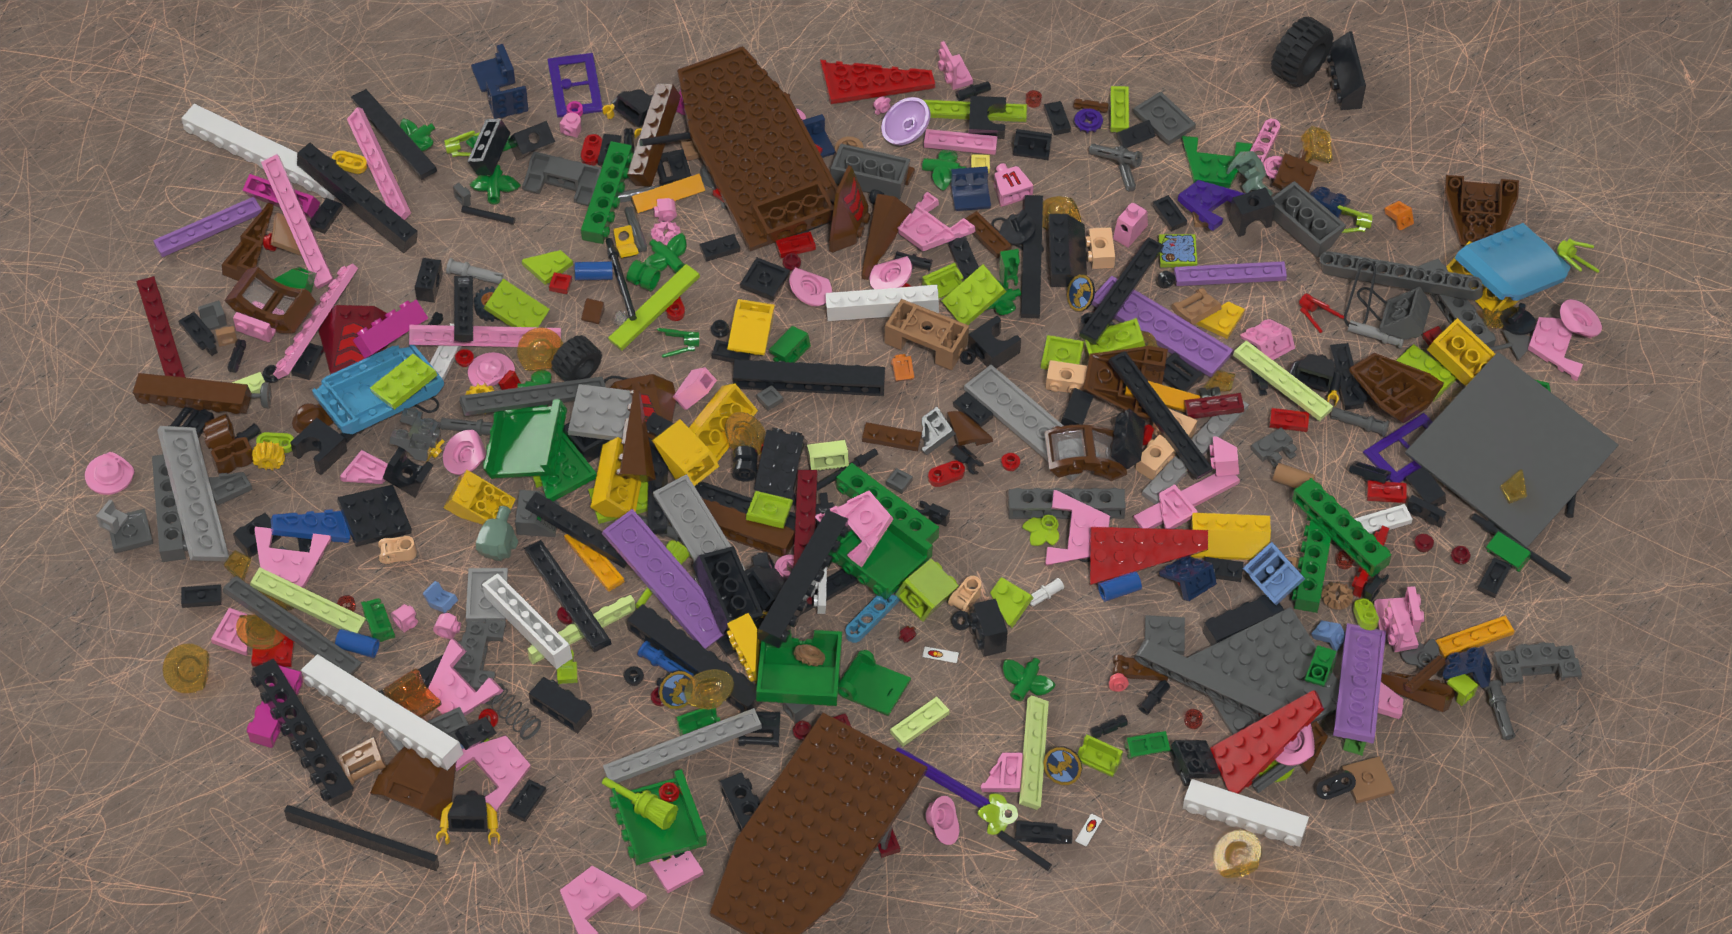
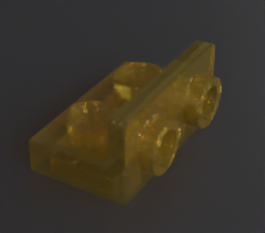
M1311 126L1302 135L1303 149L1308 151L1305 161L1310 163L1313 159L1329 164L1333 160L1330 131Z

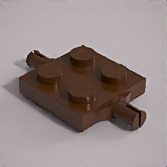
M1301 149L1299 157L1285 153L1272 186L1283 190L1295 181L1309 193L1318 167L1305 161L1308 151Z

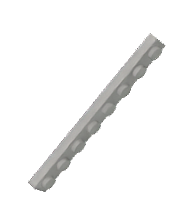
M1243 401L1244 412L1213 416L1191 439L1203 456L1210 450V445H1213V437L1221 438L1245 413L1249 404ZM1178 454L1142 491V496L1154 504L1160 502V492L1173 485H1177L1189 472V469Z
M753 708L605 764L603 768L607 778L619 783L759 730L762 726Z

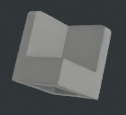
M108 500L96 515L99 527L113 534H116L128 519L127 514L115 509L112 500Z

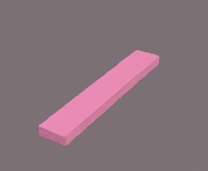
M1215 473L1181 492L1195 507L1239 484L1240 479L1236 475L1216 476ZM1160 502L1134 515L1133 520L1139 528L1153 529L1164 523Z

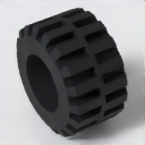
M575 336L557 350L551 367L564 382L587 379L595 373L601 364L602 352L586 336Z

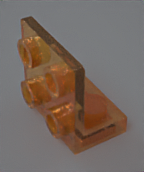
M416 668L382 689L386 697L420 718L442 705L441 700L425 686L422 676Z

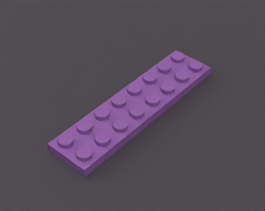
M1111 276L1095 293L1091 305L1098 308L1118 279ZM1136 290L1132 292L1114 318L1121 323L1137 318L1142 336L1158 346L1168 349V352L1171 354L1176 352L1182 360L1197 370L1202 371L1210 378L1233 355V349Z
M633 509L603 530L602 535L693 640H697L704 649H708L720 637L725 635L719 629L702 588Z
M1348 623L1346 625L1333 736L1374 743L1386 636L1385 630H1365L1359 625Z

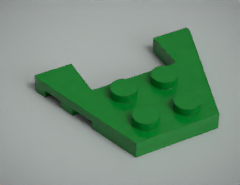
M1182 136V145H1184L1185 155L1189 162L1193 183L1201 180L1230 188L1239 171L1234 168L1227 174L1229 165L1240 152H1248L1252 149V144L1236 142L1234 156L1197 152L1199 137Z

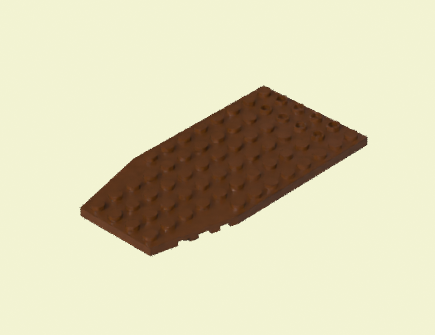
M743 46L677 70L690 137L750 251L832 221L835 195L838 189L837 184L789 95L779 88V84L768 76L766 70L757 64L754 57Z
M822 713L737 837L712 905L710 916L742 934H803L807 929L815 925V922L822 915H826L835 903L838 904L844 898L928 771L927 766Z

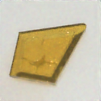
M1487 308L1482 310L1486 327L1501 329L1504 326L1499 318L1502 315L1499 309H1496L1494 312Z
M1217 370L1204 388L1212 389L1213 387H1219L1220 392L1231 391L1235 374Z
M1522 469L1500 487L1509 504L1527 497Z
M234 550L225 561L224 567L234 577L237 576L244 581L251 558Z

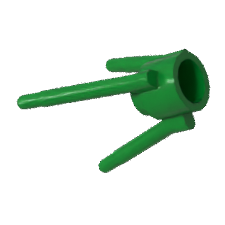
M657 328V331L665 332L666 336L683 337L684 345H688L686 348L662 354V358L687 351H695V347H699V332Z

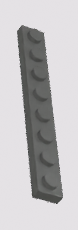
M603 377L462 395L459 401L464 416L547 405L552 404L555 399H560L562 402L575 401L579 384L598 387L606 386Z
M235 576L223 587V593L314 656L320 655L350 675H353L361 667L362 662L239 577Z

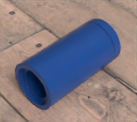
M612 261L575 262V280H613Z
M1136 571L1098 584V590L1104 602L1142 589L1141 580Z
M340 629L336 636L335 644L343 650L375 658L380 640Z

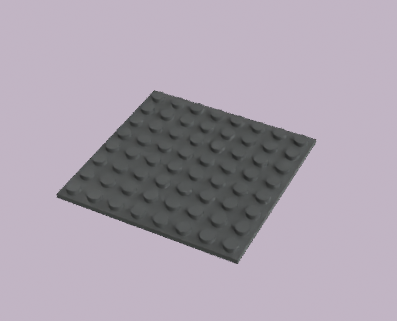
M1497 352L1406 450L1405 454L1482 515L1495 523L1501 530L1528 548L1614 452L1619 444L1505 356Z

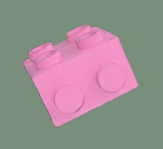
M258 302L252 303L260 309H262L265 306ZM275 309V311L273 312V314H285L283 311ZM238 312L233 317L236 331L270 342L276 333L269 323Z
M1415 586L1407 587L1405 597L1375 600L1374 607L1379 617L1378 628L1385 630L1386 635L1389 633L1387 628L1383 627L1382 617L1385 615L1388 601L1392 599L1397 612L1408 611L1414 632H1419L1421 622H1424L1423 610L1420 611L1421 598L1420 594L1416 593Z

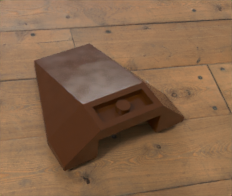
M1446 175L1445 195L1460 246H1465L1469 241L1475 242L1506 229L1518 200L1519 180L1501 179L1499 184L1468 182L1464 181V176Z
M404 746L386 768L380 772L370 794L386 801L391 799L419 810L427 817L441 821L442 810L452 803L457 761L448 770H445L441 766L436 767L428 758L420 757L412 748L408 749Z

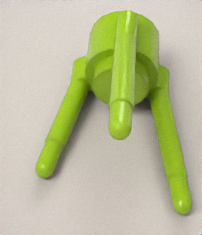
M473 130L444 140L447 154L452 153V157H470L471 153L458 152V150H461L460 142L466 141L472 136H479L480 132L475 133Z
M1338 206V209L1342 210L1341 214L1355 217V225H1359L1357 228L1344 229L1342 233L1365 232V229L1371 228L1372 214Z
M1570 238L1568 241L1563 240L1557 248L1558 255L1566 259L1578 271L1581 272L1582 268L1571 258L1599 273V269L1575 255L1577 252L1575 245L1592 249L1594 245L1577 242Z

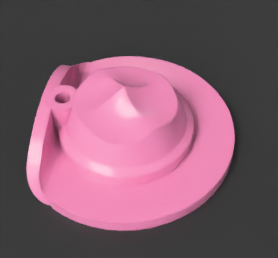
M908 256L875 265L870 273L871 286L874 289L902 287L912 273V263Z
M796 267L790 275V287L799 300L811 306L826 304V293H832L829 279Z
M1572 299L1566 300L1561 305V319L1569 330L1590 337L1599 335L1602 330L1601 322L1588 306Z
M495 352L485 353L476 357L469 365L468 378L474 387H476L477 382L480 385L486 383L487 386H495L499 384L498 382L509 370L515 371L513 362L503 354Z
M474 430L461 431L448 441L443 452V463L449 472L455 475H462L466 470L472 472L486 457L485 448L478 433Z
M108 452L98 456L89 463L85 471V480L88 487L94 492L111 495L124 490L131 483L134 468L121 456Z
M1311 724L1308 727L1305 726L1297 734L1298 737L1293 742L1290 741L1283 748L1284 751L1275 759L1277 762L1287 766H1295L1304 763L1314 755V737Z

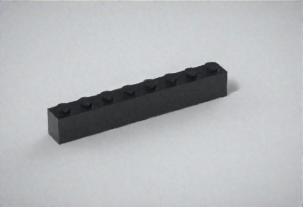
M308 143L297 153L298 167L401 252L405 253L417 243L418 231L312 143Z
M742 359L734 361L733 384L744 390H765L772 385L777 391L884 396L885 367Z
M829 510L826 511L760 625L758 640L780 648L783 642H787L791 627L797 625L799 613H803L806 609L808 597L814 595L816 583L822 581L825 573L824 569L830 567L833 560L832 555L834 552L837 553L841 547L840 541L842 538H846L849 533L848 518Z
M642 604L627 619L628 630L644 642H650V645L655 649L664 651L666 657L693 673L696 680L739 711H748L753 708L756 710L762 702L756 701V683L750 682L743 673L736 672L729 663L722 662L712 651L704 649L697 640L689 638L683 630H678L672 626L668 619L661 618L654 609L647 608Z

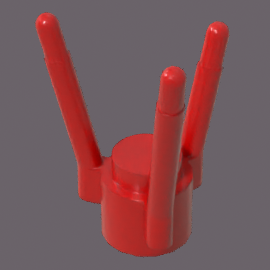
M1308 293L1304 294L1299 301V306L1302 307L1300 311L1306 315L1319 333L1323 331L1308 311L1313 312L1317 307H1320L1344 319L1343 315L1329 308L1328 304L1312 297Z

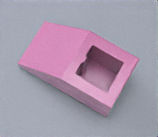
M706 367L691 370L673 398L684 410H687L706 396L717 380Z
M1217 436L1213 437V445H1210V454L1214 456L1211 458V466L1213 469H1216V476L1238 475L1237 447Z

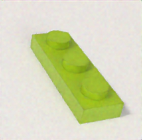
M1111 86V132H1119L1129 128L1128 86Z

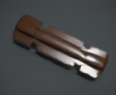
M1075 99L1073 104L1074 109H1094L1101 113H1107L1109 104L1106 102L1082 101V99Z

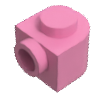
M576 113L566 114L560 122L561 133L577 138L581 132L580 116Z
M669 198L657 199V206L654 207V217H658V222H667L668 220L672 221L677 216L675 201Z
M403 604L391 613L392 620L403 632L414 628L418 623V620L415 618L416 612L410 605Z
M450 613L440 614L433 627V631L438 636L451 640L456 633H459L461 622H458L456 616Z

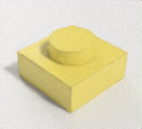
M971 155V168L987 166L988 173H990V155Z

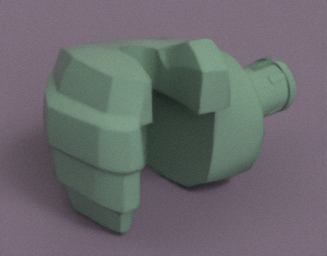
M1254 151L1240 152L1229 165L1227 174L1236 168L1247 179L1242 185L1245 193H1248L1250 190L1255 191L1266 187L1262 182V179L1267 175L1262 161ZM1266 187L1267 191L1269 192V194H1270V196H1271V195L1273 194V192H1271V191Z
M500 506L496 519H488L481 527L476 541V550L485 558L502 561L505 558H510L511 549H516L518 539L513 527L507 523L511 513L510 508Z

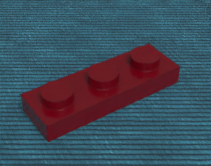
M1241 393L1184 400L1186 414L1193 419L1244 412Z

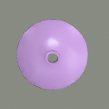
M916 97L905 98L894 104L882 121L881 129L884 138L893 145H906L918 139L924 133L930 121L928 105L922 99Z

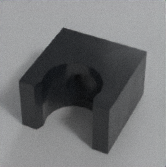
M970 96L969 133L998 136L997 139H1004L1005 124H995L988 119V116L994 112H1006V97Z
M547 121L514 133L508 139V142L516 160H519L534 151L549 148L555 143V139ZM529 135H534L537 138V143L530 142Z
M1266 187L1232 198L1229 221L1238 237L1244 236L1248 225L1256 220L1261 219L1265 228L1272 227L1275 203Z
M998 316L968 334V349H973L976 352V357L986 367L992 365L996 369L1021 351V338L1018 335L1005 341L995 338L1001 333V319Z
M318 418L290 442L293 456L297 459L302 458L309 451L319 452L313 458L316 472L319 475L326 472L347 452L345 437Z
M398 447L386 467L383 479L416 498L428 480L434 464L427 461L424 466L417 465L406 456L405 449ZM403 473L409 474L410 477L407 478L403 476Z

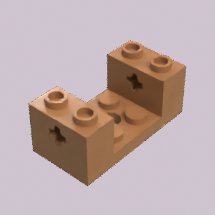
M901 299L885 325V344L902 350L907 340H911L935 350V364L953 370L961 353L968 344L969 325ZM930 326L932 329L924 330L922 327Z

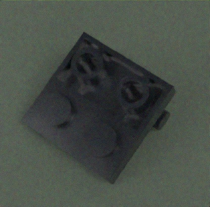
M1175 740L1171 744L1173 749L1170 750V754L1174 761L1173 766L1177 775L1181 777L1184 786L1190 785V778H1218L1221 775L1206 740Z

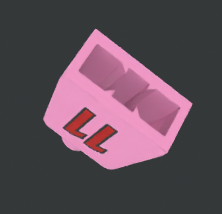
M1004 163L996 167L994 188L1001 207L1024 200L1025 195H1033V184L1019 167L1015 166L1008 169Z

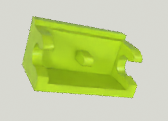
M952 263L923 276L922 286L937 285L938 299L951 293L962 283L961 279L964 278L956 264Z
M1086 734L1083 746L1078 751L1082 764L1113 777L1122 762V750Z

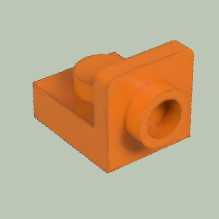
M1397 201L1384 208L1385 214L1396 220L1398 230L1405 229L1414 224L1412 208L1401 201Z
M906 354L895 355V358L891 360L895 382L914 379L911 356L906 357Z

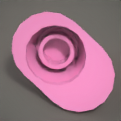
M941 796L935 802L929 803L925 818L928 825L934 828L939 841L945 845H952L959 836L956 809L950 797Z

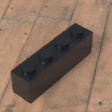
M1261 595L1257 600L1250 603L1245 602L1239 608L1227 610L1223 615L1216 618H1209L1204 622L1203 634L1212 646L1284 611V608L1280 603L1275 605L1267 595Z

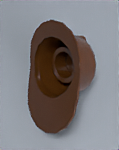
M307 403L300 406L296 411V415L292 420V426L297 433H301L316 418L328 426L332 425L334 421L320 404Z

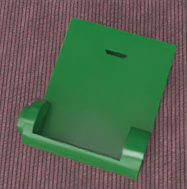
M860 650L839 681L838 694L847 700L889 716L910 683L911 677L876 664L874 655L870 651Z

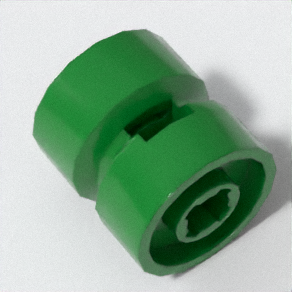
M638 259L635 260L628 270L627 281L635 285L640 284L641 288L653 291L660 280L661 270L653 266L646 267V263Z

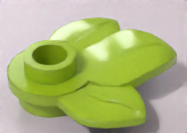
M1045 515L1041 519L1031 518L1022 526L1023 529L1031 532L1030 544L1032 546H1041L1046 541L1050 545H1055L1059 540L1060 534L1057 530L1059 523L1053 515Z
M990 794V804L983 806L977 814L980 818L989 822L987 833L996 835L1001 831H1005L1008 824L1016 821L1018 810L1014 805L1008 804L1004 796ZM1006 810L1011 811V817H1005L1004 813Z

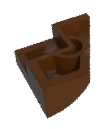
M960 411L947 412V421L956 433L954 436L958 445L975 442L976 446L993 442L992 436L965 413Z

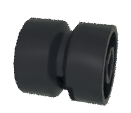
M740 446L734 449L732 476L736 480L749 482L756 479L758 451L755 448Z

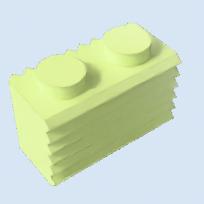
M845 440L807 445L811 470L819 469L821 471L822 469H836L837 467L844 468L849 466Z

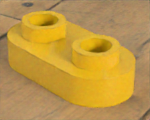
M337 151L332 155V159L336 160L337 165L344 171L360 174L367 169L366 158L361 155L347 151Z

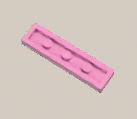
M926 129L924 148L995 155L998 136Z

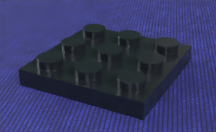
M393 484L337 498V503L356 547L378 542L384 538L408 535L412 532Z

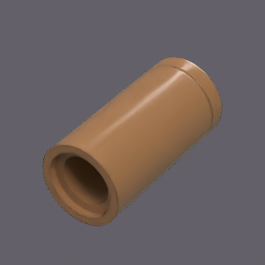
M1278 463L1273 481L1298 488L1310 478L1315 480L1316 475Z

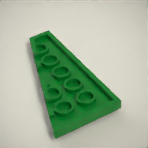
M540 405V406L525 407V408H536V407H543V406ZM563 432L554 475L540 476L545 497L555 501L596 479L597 473Z

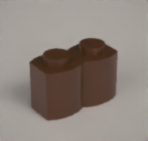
M227 413L205 422L203 431L206 436L204 440L208 449L212 448L213 450L218 446L228 445L235 440L234 428Z
M246 437L237 438L228 445L218 446L210 452L218 475L230 473L236 468L245 467L253 462L252 448Z

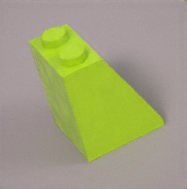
M930 559L903 582L895 595L924 622L953 594L959 585L952 576L947 575L943 571L942 566L938 562Z

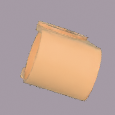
M410 536L384 538L378 542V547L381 550L379 556L381 563L391 564L393 562L410 561L417 555L414 540Z
M976 576L967 577L959 588L953 592L948 605H954L968 613L981 596V580Z

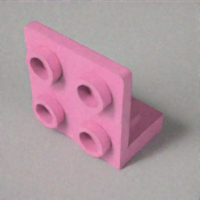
M940 42V49L938 50L940 61H938L940 71L944 72L947 84H950L953 90L973 84V79L960 54L952 56L945 42Z
M1271 319L1264 320L1261 324L1249 328L1246 332L1240 334L1241 339L1257 346L1258 350L1272 360L1295 349L1291 329Z
M1393 599L1389 600L1385 608V615L1382 617L1383 627L1387 628L1389 633V645L1393 646L1394 652L1418 648L1419 644L1408 611L1397 612Z

